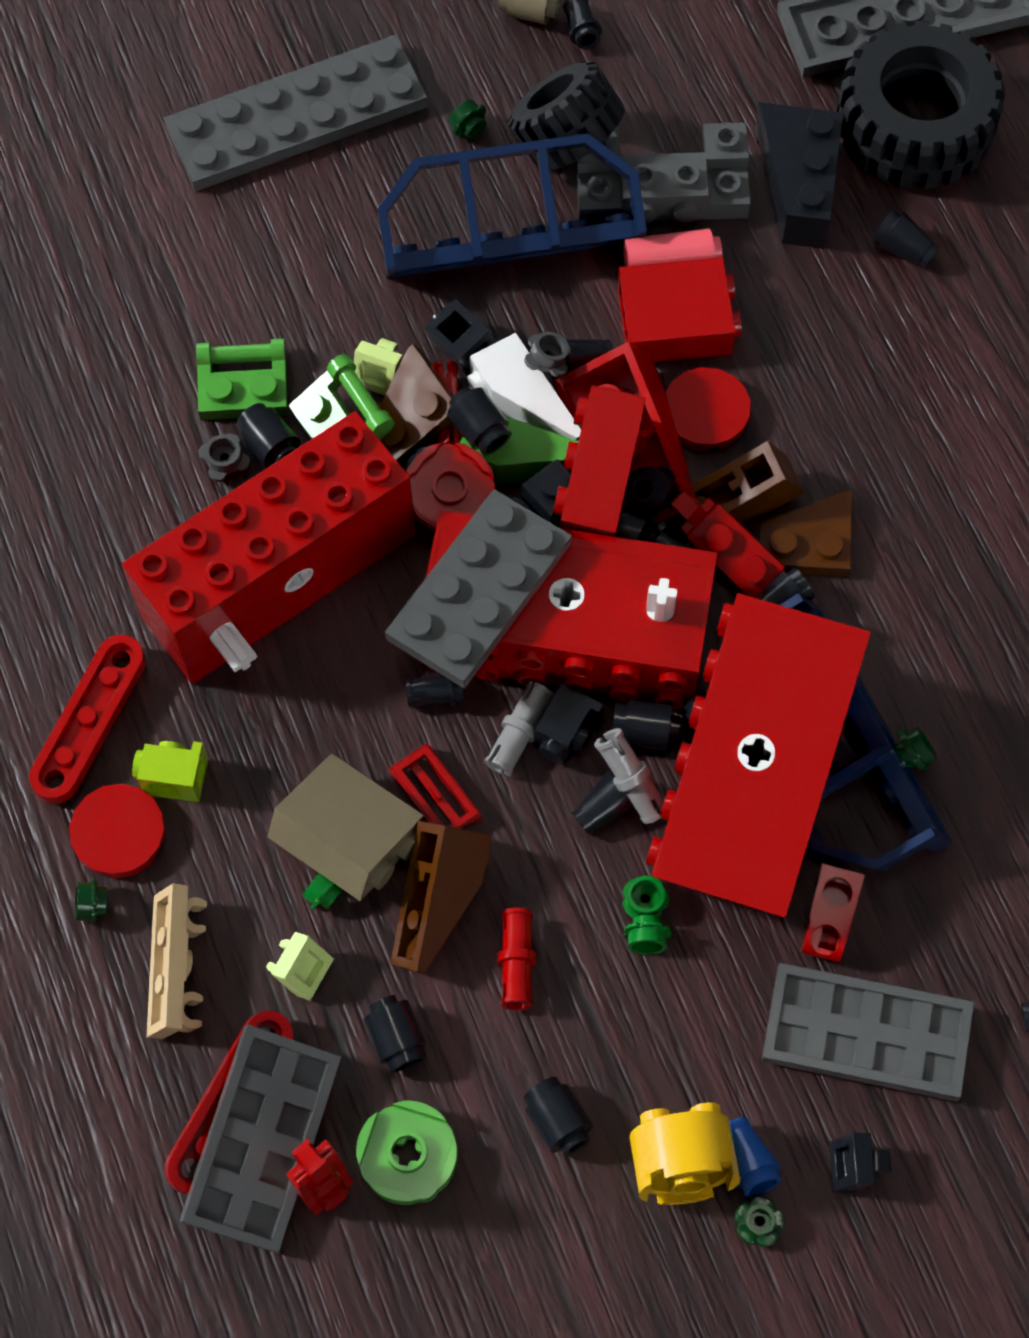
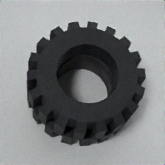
M583 61L554 72L534 86L514 108L508 119V127L519 143L581 134H590L600 143H603L622 120L625 107L599 66L594 61ZM584 147L547 152L549 169L553 170L569 165L590 152ZM536 154L528 155L538 168Z

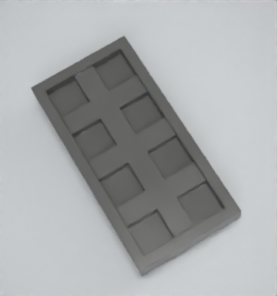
M493 489L385 631L386 640L465 689L572 544V535Z
M779 963L776 971L761 1062L958 1102L962 1093L974 1002Z
M251 1025L244 1026L179 1220L180 1223L273 1253H279L298 1194L286 1176V1173L298 1164L291 1152L306 1139L312 1145L314 1144L341 1056Z

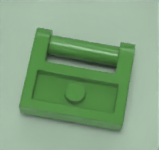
M285 338L271 339L269 344L211 347L210 342L196 344L198 414L200 420L239 418L247 408L257 403H263L266 407L274 408L280 416L288 415ZM272 361V369L213 372V364Z
M342 354L332 359L327 366V371L289 405L311 439L351 414L336 392V389L343 385L367 420V426L379 440L384 438L395 426V422L386 410L381 411L355 373L356 365L348 354Z

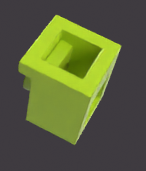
M162 741L159 745L144 744V749L137 750L135 753L132 775L134 778H137L141 789L150 796L199 803L208 764V756L203 742L193 741L191 750L173 741Z

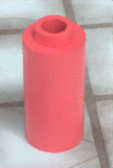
M710 228L623 240L625 267L723 257L721 239L719 236L713 237Z

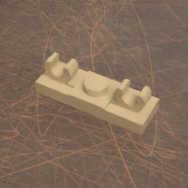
M172 883L154 895L146 1038L164 1039L177 1031L188 1033L202 1027V1021L189 1019L185 1015L184 1006H196L203 1002V996L197 992L184 993V982L187 981L193 963L192 951L188 949V938L197 937L206 931L205 925L192 923L188 913L189 911L200 912L205 909L207 901L198 897L188 899L189 886Z

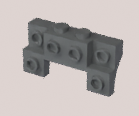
M746 122L703 124V152L620 155L618 126L602 144L638 171L646 224L653 221L690 223L695 220L744 219L749 217L751 205ZM591 152L577 160L579 220L586 219L588 224L605 223V217L622 213H629L632 220L633 214L628 180Z

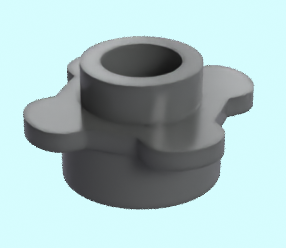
M555 332L533 334L528 341L531 347L530 353L524 359L526 366L532 370L551 373L554 377L564 376L568 370L565 360L571 353L568 342L564 337Z
M235 434L217 435L211 438L208 443L203 444L198 452L199 458L202 461H206L209 467L208 474L210 479L216 482L224 481L227 475L233 472H244L250 466V458L242 453L240 439ZM223 455L229 456L228 459L225 461L221 460L220 458Z

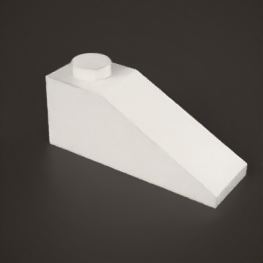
M516 333L470 356V375L467 376L469 386L472 389L482 387L504 416L579 441L580 427L573 424L574 418L543 372L532 370L526 366L524 359L529 352Z

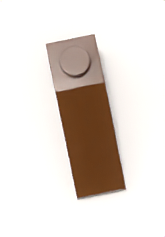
M769 441L693 484L697 501L701 505L708 498H711L716 504L720 503L740 523L764 516L805 493L787 454ZM681 514L671 518L675 522L672 528L687 542L690 541L687 538V534L680 528L687 520Z
M418 821L390 961L391 965L421 973L427 971L483 883L485 868L490 858L489 847L492 835Z

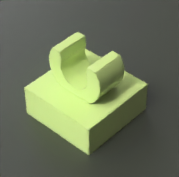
M381 338L377 345L363 340L360 342L354 355L355 373L366 389L382 395L386 394L402 361L403 355L395 352L398 348V343Z
M294 932L290 940L284 939L279 943L284 952L277 964L268 962L266 968L271 972V975L296 996L311 1001L334 958L309 936Z

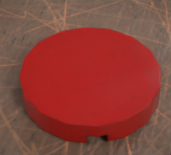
M699 367L685 371L670 383L665 392L680 444L694 451L707 452V448L714 449L718 447V450L727 448L742 437L749 424L751 401L745 386L732 374L718 368Z
M442 443L430 445L415 456L407 469L411 483L414 517L418 522L433 531H436L440 510L474 515L493 489H495L491 466L481 453L466 444L442 445Z
M126 784L102 786L86 795L74 810L69 825L70 843L82 865L90 871L92 870L95 873L102 874L103 877L112 879L131 877L150 867L157 858L156 854L160 851L161 845L163 846L166 838L165 819L154 798L139 787Z

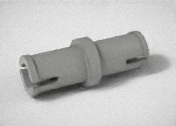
M532 681L527 683L526 689L512 714L505 715L501 722L503 730L489 756L484 760V763L489 768L502 775H512L513 769L527 743L534 742V729L554 697V693L537 682L535 684Z
M620 728L606 732L603 735L607 742H604L599 737L594 746L601 753L615 775L613 783L620 792L625 791L644 824L659 820L661 817L656 810L659 809L661 812L664 799L649 777L651 769L645 761H639Z

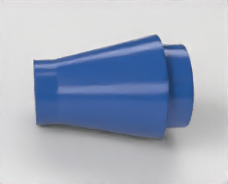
M740 1117L730 1121L741 1179L736 1188L742 1189L745 1197L759 1196L772 1190L782 1181L778 1172L781 1168L780 1163L754 1131L747 1117Z

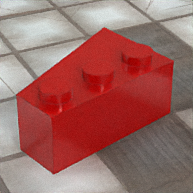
M591 385L588 399L579 397L573 422L575 425L582 426L579 442L569 441L563 469L572 471L568 488L558 487L553 514L562 515L559 528L615 536L646 397Z

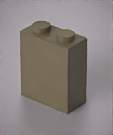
M331 753L275 807L267 838L361 901L373 887L377 890L384 887L394 872V865L401 858L404 861H408L411 858L418 821L422 822L424 815Z

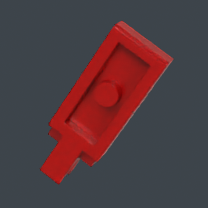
M686 489L672 501L671 505L687 520L680 527L687 534V538L700 550L718 552L716 566L748 596L756 598L785 568V565L720 503L716 504L711 498H708L701 505Z
M306 1139L291 1152L298 1164L288 1171L286 1176L304 1204L314 1216H317L323 1209L330 1211L342 1203L349 1193L348 1188L354 1182L339 1154L327 1140L314 1148L311 1142Z

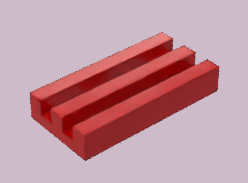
M428 743L389 768L390 775L415 809L424 815L423 819L425 822L444 826L404 773L407 769L412 772L450 823L448 827L467 830V827L471 824L476 825L482 821L480 811ZM422 759L427 761L464 810L465 815L460 818L419 765V761Z

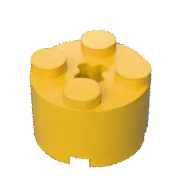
M701 1103L693 1106L690 1111L670 1114V1111L664 1108L645 1111L640 1115L641 1125L633 1129L629 1135L639 1197L643 1201L647 1202L649 1194L656 1195L657 1203L660 1205L694 1203L713 1198V1187L725 1183L728 1192L740 1183L741 1179L729 1118L721 1114L720 1104Z

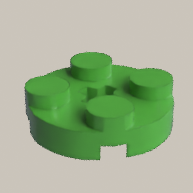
M410 1100L393 1103V1106L384 1108L381 1112L378 1113L377 1111L372 1115L361 1129L357 1141L356 1156L362 1178L372 1191L385 1201L398 1205L430 1202L448 1185L456 1169L458 1149L453 1131L442 1114L425 1103ZM407 1140H413L416 1142L415 1150L421 1153L420 1159L418 1161H410L408 1166L400 1165L399 1156L393 1154L395 1146L404 1147Z

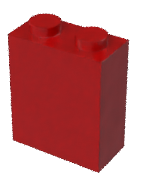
M723 257L619 267L618 297L625 343L631 342L648 348L653 363L732 355L734 339L741 337V318L739 311H732L730 300L735 299V283L733 274H726Z

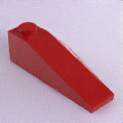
M626 342L552 381L559 398L573 418L575 417L579 397L588 399L591 385L646 397L629 476L633 471L641 467L648 466L657 469L661 465L669 466L675 472L673 480L676 489L680 492L686 489L697 500L665 390L648 348ZM649 485L647 489L648 495L651 492V485ZM668 507L659 511L658 515L652 517L656 524H660L664 519L668 520L680 515V513L675 508Z

